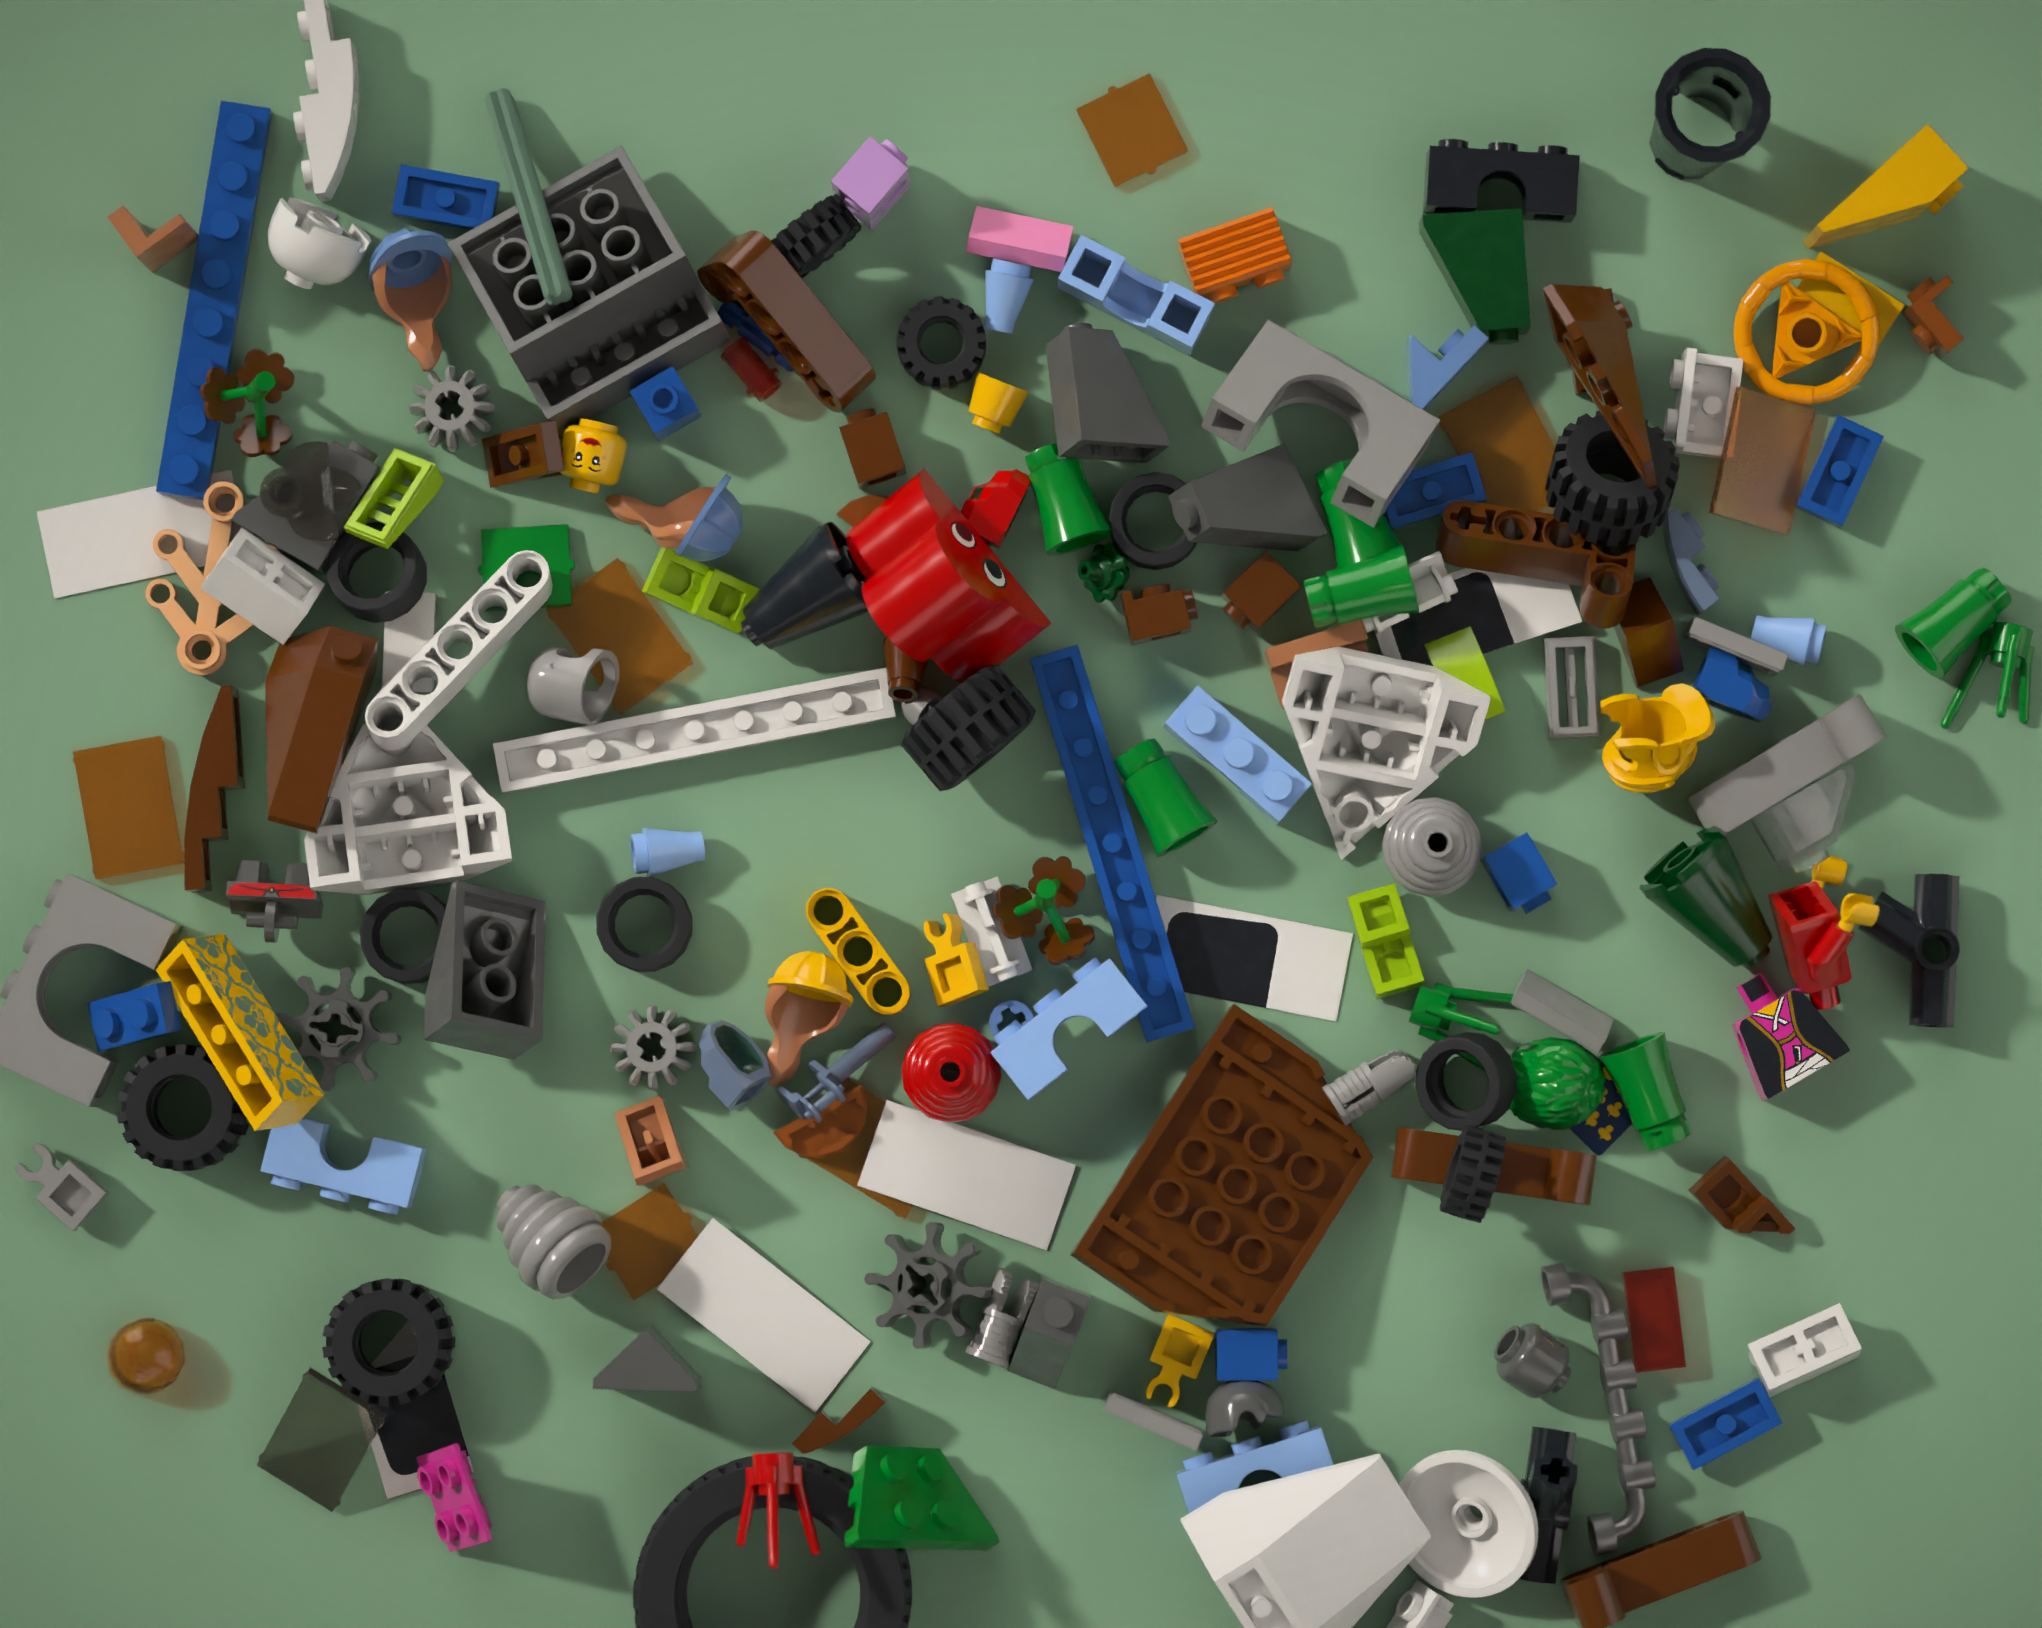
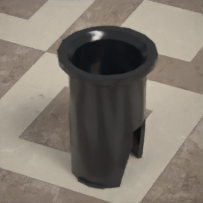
M1701 48L1681 56L1664 72L1655 92V121L1649 141L1655 157L1654 162L1666 174L1681 181L1683 179H1702L1722 164L1744 156L1761 140L1771 117V94L1763 74L1748 58L1726 48ZM1680 93L1685 97H1701L1715 103L1727 115L1732 130L1736 132L1735 140L1722 146H1702L1689 140L1678 129L1674 120L1672 97Z

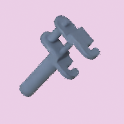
M882 1022L829 1068H824L816 1060L809 1062L810 1070L820 1083L804 1097L797 1092L791 1094L782 1086L776 1090V1093L781 1101L787 1103L789 1108L800 1118H807L808 1120L812 1118L820 1123L822 1121L821 1111L836 1099L841 1103L846 1101L842 1093L845 1088L841 1083L889 1044L896 1036L890 1027ZM825 1090L827 1093L812 1105L810 1101L821 1091Z

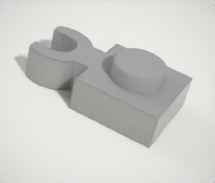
M36 1143L32 1149L42 1157L43 1165L41 1169L33 1172L23 1163H18L15 1170L26 1181L40 1182L44 1188L35 1198L72 1231H76L109 1192L73 1160H68L61 1169L57 1167L53 1151L46 1145Z

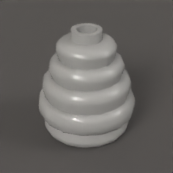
M1438 797L1415 799L1400 808L1387 824L1382 841L1384 863L1394 880L1408 891L1428 897L1447 895L1465 885L1477 870L1482 852L1480 831L1471 815L1455 802ZM1438 833L1445 837L1447 845L1444 851L1437 853L1429 848L1428 839L1432 834Z
M535 1184L526 1185L522 1188L513 1186L500 1197L497 1203V1208L499 1209L496 1217L497 1228L503 1232V1243L509 1249L510 1261L513 1266L519 1269L520 1279L525 1285L535 1291H540L549 1299H561L579 1291L600 1271L609 1256L612 1244L610 1233L603 1228L602 1219L595 1211L587 1206H581L580 1203L571 1197H562L551 1190L544 1191Z

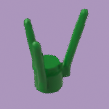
M2009 622L1993 623L1991 635L1981 634L1977 652L1941 720L1940 725L1943 729L1950 727L1987 655H1991L1990 664L2003 668L1996 711L1997 717L2003 718L2006 716L2014 671L2019 670V722L2022 724L2028 722L2031 662L2035 649L2030 646L2033 634L2031 629Z
M1438 982L1435 983L1434 989L1421 985L1409 1022L1420 1026L1418 1035L1435 1041L1450 1037L1438 1030V1028L1448 1031L1451 1021L1496 1035L1500 1032L1498 1025L1456 1011L1458 1002L1449 998L1512 1005L1510 1002L1514 994L1454 988ZM1467 1052L1456 1053L1477 1068L1485 1071L1484 1066L1474 1055Z

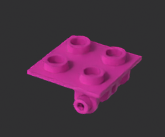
M457 1442L416 1457L419 1464L417 1475L420 1486L424 1493L430 1496L436 1512V1531L440 1539L448 1545L450 1552L493 1540L489 1530L492 1527L491 1521L489 1520L484 1503H480L478 1500L482 1498L481 1493L476 1494L473 1486L477 1484L476 1479L471 1480L470 1477L473 1472L466 1456L467 1454L465 1450H460Z

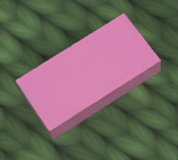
M976 206L966 252L1062 272L1066 263L1074 226Z

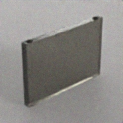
M310 1367L303 1374L302 1382L264 1452L259 1455L257 1466L333 1512L340 1505L342 1495L379 1428L385 1424L387 1414Z

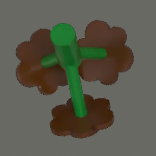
M252 349L246 354L245 365L238 368L236 376L232 373L225 374L224 370L220 367L210 368L206 374L207 383L202 384L200 387V395L203 398L207 418L213 422L222 420L224 424L235 422L236 413L241 412L245 406V399L254 403L255 414L247 415L242 419L241 428L236 429L233 433L234 441L240 444L241 452L245 456L258 457L265 454L273 456L280 452L281 445L291 441L292 430L288 426L281 424V419L277 415H265L264 398L271 404L279 402L282 392L289 390L293 386L295 377L289 368L284 367L285 359L282 354L274 352L268 356L262 349ZM238 381L244 384L243 387L237 388Z
M1060 856L1055 861L1049 857H1041L1033 865L1034 877L1028 883L1029 890L1024 887L1016 890L1011 885L1000 887L996 894L998 903L993 906L992 913L1000 921V928L1005 937L1016 939L1022 936L1028 939L1035 935V925L1042 921L1043 912H1046L1051 924L1046 927L1044 932L1046 938L1039 942L1038 948L1042 954H1046L1050 964L1061 965L1068 960L1081 958L1086 952L1085 947L1090 945L1095 939V932L1091 926L1084 925L1080 918H1072L1065 923L1057 911L1061 904L1065 907H1072L1076 904L1078 900L1077 893L1084 888L1086 878L1082 871L1072 868V862L1068 857ZM1031 893L1036 894L1035 898L1032 899Z

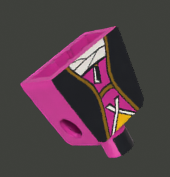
M1762 972L1736 987L1751 1013L1734 1022L1732 1028L1761 1100L1770 1099L1850 1051L1843 1039L1798 988L1790 989L1776 997Z

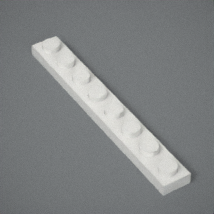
M886 668L493 743L501 791L503 794L893 719L896 718L893 699L888 695L889 687Z

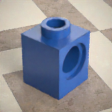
M673 366L630 391L659 442L702 417Z
M1528 832L1480 859L1509 911L1521 906L1525 914L1552 899L1547 890L1556 886L1557 882Z
M1215 1328V1375L1217 1381H1278V1369H1287V1339H1278V1330L1276 1328Z

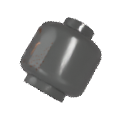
M1535 1323L1509 1328L1500 1338L1494 1351V1358L1497 1360L1496 1370L1499 1377L1530 1398H1540L1550 1391L1553 1393L1558 1392L1566 1384L1571 1373L1570 1367L1567 1366L1570 1354L1567 1345Z

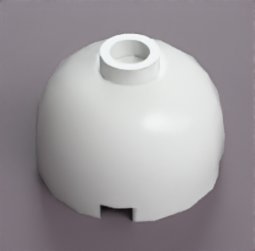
M289 197L288 202L283 198L279 200L268 228V246L274 260L286 269L284 278L301 288L311 289L314 283L332 285L340 283L352 275L363 261L372 242L370 236L353 223L349 232L344 230V227L334 220L339 215L307 201Z

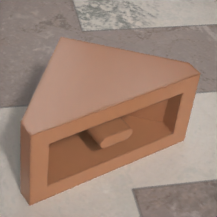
M661 1095L614 1113L637 1186L646 1185L689 1168Z

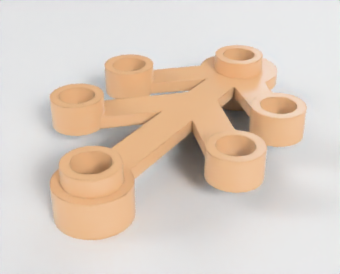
M226 481L211 485L205 492L203 499L204 508L212 517L204 575L185 551V541L179 533L174 530L165 529L157 533L153 540L155 553L170 563L198 601L196 624L176 601L177 589L171 582L165 579H155L147 585L145 590L147 602L154 608L160 609L180 637L177 645V657L180 664L190 673L200 676L210 675L218 671L226 661L227 645L254 626L236 614L217 627L219 608L223 604L200 589L207 576L215 567L216 562L230 544L233 521L231 520L236 511L246 505L243 492L236 485ZM226 494L232 495L235 499L234 508L229 512H221L217 506L219 498ZM167 536H174L178 542L176 551L171 554L163 553L160 547L161 541ZM269 545V546H271L272 548H274L275 550H277L278 552L281 553V551H280L279 549H277L275 546ZM159 585H166L170 590V597L164 603H156L153 599V591ZM200 642H208L212 648L211 655L205 660H198L194 654L195 646Z

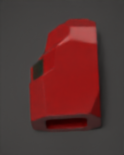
M1017 469L997 471L988 483L975 486L961 510L962 515L985 543L997 549H1000L1030 488L1031 481L1028 475Z

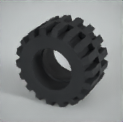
M1596 411L1593 418L1586 413L1577 418L1576 424L1569 423L1564 428L1562 436H1559L1545 484V490L1548 491L1546 501L1548 507L1555 508L1553 513L1555 519L1559 523L1567 522V531L1576 536L1578 533L1586 535L1585 541L1596 544L1597 540L1606 541V546H1618V542L1622 540L1627 545L1638 543L1639 536L1647 539L1654 534L1656 526L1661 527L1665 520L1679 477L1678 471L1680 468L1679 457L1674 456L1676 448L1672 441L1663 440L1665 436L1663 430L1658 426L1651 428L1647 425L1649 420L1645 419L1657 484L1648 489L1599 411ZM1598 474L1614 475L1626 482H1614Z
M997 664L984 667L961 683L923 715L906 732L901 746L940 792L949 790L975 773L1012 742L1032 722L1036 710Z
M176 1044V1046L170 1047L163 1046L155 1049V1053L149 1056L144 1055L136 1062L138 1066L134 1071L127 1072L123 1079L127 1082L124 1091L119 1090L117 1101L121 1102V1112H117L118 1123H123L126 1131L122 1133L127 1143L133 1144L136 1148L134 1152L142 1159H148L153 1162L152 1165L162 1169L193 1171L204 1169V1167L223 1161V1157L226 1154L233 1153L239 1146L237 1141L241 1135L246 1134L249 1127L246 1124V1116L203 1047L187 1044ZM178 1078H192L202 1083L207 1089L212 1102V1112L208 1124L199 1134L189 1138H180L169 1134L162 1126L157 1112L161 1092L166 1085Z
M401 1278L370 1281L361 1284V1286L354 1290H350L342 1297L343 1300L338 1305H335L329 1315L332 1317L329 1324L325 1325L323 1336L326 1337V1346L322 1347L324 1358L328 1357L331 1366L328 1368V1371L332 1378H337L342 1384L340 1388L345 1393H352L358 1397V1401L365 1404H378V1407H390L411 1402L427 1394L433 1387H436L443 1379L444 1372L449 1369L453 1358H450L451 1352L455 1348V1337H452L451 1327L454 1325L451 1316L446 1315L443 1309L445 1305L438 1297L432 1296L429 1293L430 1290L421 1284L416 1285L411 1283V1280ZM379 1313H399L405 1316L416 1330L418 1337L416 1356L407 1367L400 1371H380L366 1360L362 1352V1330L365 1324Z

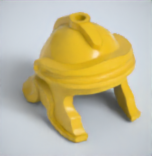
M1683 683L1669 686L1663 691L1661 697L1640 699L1637 694L1624 693L1600 701L1601 713L1607 714L1612 722L1621 724L1619 730L1606 743L1603 749L1602 760L1604 767L1618 787L1634 793H1649L1672 787L1675 784V780L1693 763L1697 754L1698 741L1709 737L1715 728V719L1708 702L1699 691Z

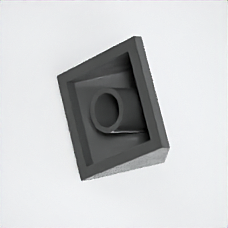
M653 1325L646 1328L593 1378V1389L695 1392L701 1388V1376Z

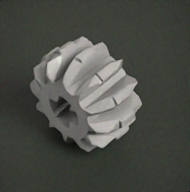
M447 366L445 371L446 381L441 382L439 376L432 370L427 373L428 380L433 385L430 390L422 385H415L413 392L418 397L424 399L425 402L410 404L409 412L412 415L425 416L417 421L413 427L418 434L426 433L432 429L428 438L430 446L436 448L446 435L448 450L456 452L459 446L458 436L463 435L467 444L473 447L477 444L476 438L470 432L474 427L481 432L488 433L491 426L485 420L479 418V415L494 413L495 406L490 402H479L490 393V389L486 383L472 388L476 379V374L473 371L467 370L458 382L456 368L454 366ZM453 398H459L458 404L463 409L462 414L458 418L451 414V420H445L446 414L441 409V405L447 399L452 404Z
M648 1005V1022L646 1023L643 1022L636 1010L629 1011V1019L635 1028L631 1031L621 1024H617L614 1028L617 1034L628 1038L627 1043H614L610 1045V1052H627L628 1056L614 1066L616 1071L623 1072L634 1065L636 1068L629 1079V1084L637 1086L641 1082L644 1073L648 1072L649 1090H658V1073L660 1072L663 1073L670 1085L677 1084V1076L670 1067L675 1064L685 1071L691 1069L692 1064L678 1057L679 1051L693 1052L696 1050L695 1043H679L678 1040L679 1037L691 1030V1026L689 1023H683L674 1030L670 1029L677 1016V1012L673 1009H669L665 1013L661 1024L658 1023V1009L656 1005ZM653 1033H658L662 1036L660 1045L666 1049L665 1054L661 1059L653 1056V1062H648L644 1059L646 1050L640 1046L641 1041L645 1036L648 1039H653Z

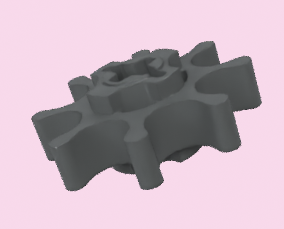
M347 966L340 969V985L338 989L329 995L320 994L316 990L311 977H299L297 984L307 993L309 998L307 1010L298 1017H291L284 1013L275 1014L281 1025H293L300 1031L302 1044L298 1052L304 1059L308 1056H313L321 1061L324 1067V1075L319 1086L323 1091H333L335 1089V1073L345 1063L355 1064L359 1068L364 1081L374 1082L378 1078V1074L367 1063L366 1052L368 1047L376 1041H384L391 1045H398L401 1042V1036L398 1033H382L373 1023L375 1009L379 1005L391 1001V992L379 990L369 1001L361 1002L357 1000L351 991V983L356 971ZM329 1004V1007L318 1015V1011ZM354 1008H355V1009L358 1011V1013L360 1014V1016H361V1018H362V1021H361V1022L359 1021V1019H358V1018L356 1017V1015L354 1014ZM339 1015H341V1024L348 1026V1028L357 1029L359 1033L358 1035H340L336 1043H334V1034L327 1032V1030L318 1029L317 1023H335ZM314 1036L316 1037V1039H317L318 1042L320 1043V1045H321V1050L318 1048V1046H317L316 1043L314 1042V1039H313ZM357 1043V1047L352 1052L346 1054V1051Z
M938 1222L926 1224L927 1239L925 1245L916 1252L911 1251L906 1246L901 1235H887L885 1243L897 1255L898 1263L896 1269L888 1276L880 1273H867L864 1278L865 1283L868 1285H886L893 1294L892 1307L888 1312L876 1318V1324L879 1327H892L899 1317L904 1314L908 1315L916 1325V1334L912 1344L917 1349H926L931 1346V1328L940 1319L946 1320L951 1325L955 1336L967 1337L971 1335L972 1328L960 1316L959 1308L961 1302L969 1295L978 1298H989L993 1293L990 1286H971L964 1277L966 1262L970 1258L979 1255L981 1247L975 1243H966L958 1254L954 1256L947 1255L941 1247L944 1225ZM933 1258L936 1262L931 1265L926 1259ZM924 1276L934 1277L935 1281L930 1285L933 1294H923L922 1290L927 1285L926 1280L923 1278ZM927 1307L930 1313L922 1312L921 1308Z

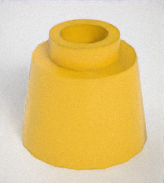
M977 372L968 410L975 414L972 424L1000 434L1003 425L1011 426L1029 392Z

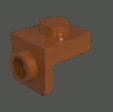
M1948 275L1938 283H1935L1931 277L1923 281L1907 295L1912 304L1902 313L1914 327L1911 335L1916 343L1928 354L1934 351L1940 359L1964 339L1932 302L1953 283Z

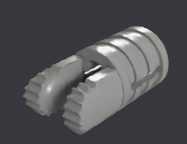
M1392 1049L1390 1052L1387 1051L1385 1055L1382 1054L1369 1063L1362 1062L1357 1068L1349 1070L1344 1076L1338 1077L1331 1084L1322 1087V1090L1334 1105L1346 1126L1352 1123V1120L1363 1116L1365 1112L1376 1108L1378 1104L1387 1101V1096L1403 1087L1404 1083H1409V1080H1413V1076L1416 1075L1415 1070L1417 1069L1414 1067L1415 1063L1403 1051L1398 1049L1394 1051Z
M999 1268L991 1284L992 1296L985 1299L981 1310L982 1315L977 1321V1328L975 1333L973 1332L970 1346H967L965 1352L1001 1367L1008 1368L1009 1358L1014 1352V1345L1019 1339L1021 1328L1024 1327L1039 1284L1025 1279L1017 1290L1008 1314L1002 1313L1001 1311L1007 1299L1013 1277H1011L1012 1274L1009 1271Z

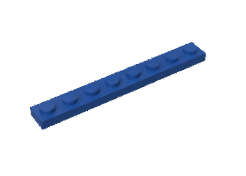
M221 101L156 488V492L159 494L203 500L205 492L211 485L221 421L213 422L207 418L203 398L200 395V387L202 384L207 383L206 374L210 368L220 367L224 370L225 374H228L230 371L272 117V110L270 108Z
M1078 644L1031 658L1030 663L1127 980L1148 1006L1138 1014L1146 1043L1194 1029L1195 1026Z

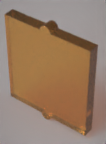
M1150 73L1118 89L1115 86H1111L1108 89V94L1076 109L1114 188L1146 172L1153 175L1156 172V167L1188 152Z
M665 1183L602 1222L603 1228L610 1233L612 1244L607 1258L609 1260L607 1268L616 1271L633 1300L661 1284L698 1237L690 1224L692 1216L689 1213H683Z

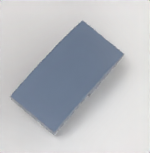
M1675 507L1666 514L1665 520L1662 523L1665 547L1677 582L1687 601L1696 614L1699 615L1720 599L1714 592L1719 588V585L1703 564H1699L1696 567L1690 560L1706 547L1700 540L1705 536L1703 529L1689 512L1682 515Z

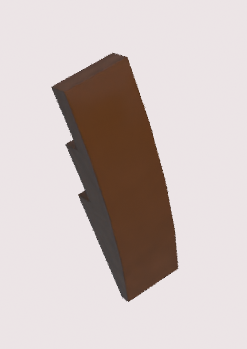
M232 685L221 686L202 736L190 785L184 836L185 891L192 893L212 891L209 841L229 840L225 790L245 789L239 690Z

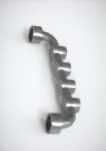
M1563 1263L1542 1266V1286L1549 1306L1570 1303L1571 1292L1584 1294L1590 1303L1592 1313L1590 1317L1591 1329L1599 1351L1601 1362L1600 1377L1603 1389L1607 1395L1610 1411L1609 1426L1613 1441L1616 1443L1619 1459L1618 1474L1622 1490L1625 1493L1627 1510L1625 1515L1616 1521L1612 1520L1609 1512L1590 1515L1587 1517V1530L1593 1553L1596 1556L1617 1552V1541L1632 1536L1641 1527L1646 1515L1645 1490L1655 1488L1656 1486L1652 1462L1650 1458L1639 1460L1636 1446L1637 1439L1646 1438L1645 1419L1640 1408L1630 1410L1626 1392L1628 1389L1637 1388L1636 1370L1631 1358L1620 1359L1617 1340L1628 1337L1625 1314L1622 1309L1611 1310L1606 1290L1595 1277L1583 1272H1567Z

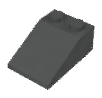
M458 880L451 884L425 994L424 1040L515 1060L542 1040L546 901Z

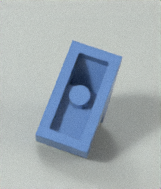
M1475 325L1465 335L1457 329L1439 348L1438 352L1444 356L1440 361L1414 336L1410 335L1407 340L1409 402L1421 409H1426L1485 346L1489 338Z

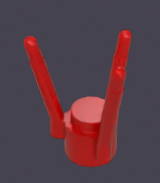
M793 1452L752 1454L753 1467L746 1468V1489L739 1521L737 1545L740 1547L746 1545L757 1487L759 1486V1495H767L769 1567L771 1569L778 1568V1495L790 1494L789 1484H792L811 1554L813 1556L820 1555L821 1549L803 1485L802 1465L794 1466Z

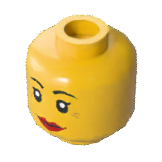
M580 418L578 425H571L565 429L561 442L564 470L560 471V473L571 477L570 488L598 494L600 484L611 486L619 481L627 442L622 436L617 434L618 426Z

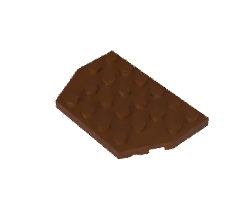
M1233 1004L1224 1014L1070 1255L1153 1312L1265 1326L1273 1318L1370 1164L1373 1156L1362 1137L1356 1134L1351 1123L1345 1126L1334 1105L1322 1090V1087L1327 1085V1082L1323 1077L1325 1073L1318 1061Z

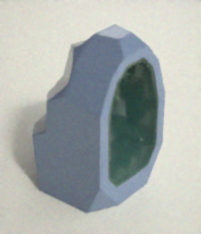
M723 1020L714 1021L708 1024L701 1032L698 1043L701 1049V1066L710 1078L708 1087L730 1111L746 1105L773 1078L768 1059L748 1035L731 1023Z

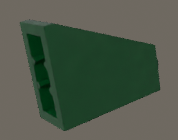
M1522 208L1422 215L1419 221V233L1471 328L1475 325L1489 337V344L1492 345L1519 342V335H1526L1531 328Z

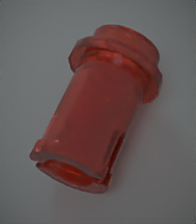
M745 337L734 341L720 356L723 362H726L748 388L746 394L749 398L756 397L759 402H762L772 396L782 385L778 378L779 371L776 368L770 369L748 344Z

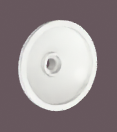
M1447 1450L1422 1459L1403 1477L1399 1485L1432 1536L1408 1563L1421 1578L1446 1593L1461 1597L1477 1598L1494 1595L1507 1589L1524 1574L1537 1548L1538 1521L1533 1503L1527 1491L1507 1468L1497 1461L1476 1452ZM1471 1506L1477 1507L1482 1512L1483 1518L1476 1517L1471 1511Z

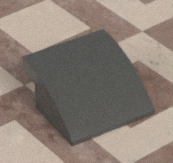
M622 146L542 190L572 290V297L569 301L552 306L544 298L517 205L448 243L548 421H556L558 437L564 434L568 426L578 425L580 418L590 420L631 397L630 391L669 367L673 366L677 371L731 341L722 320L702 288L684 251Z

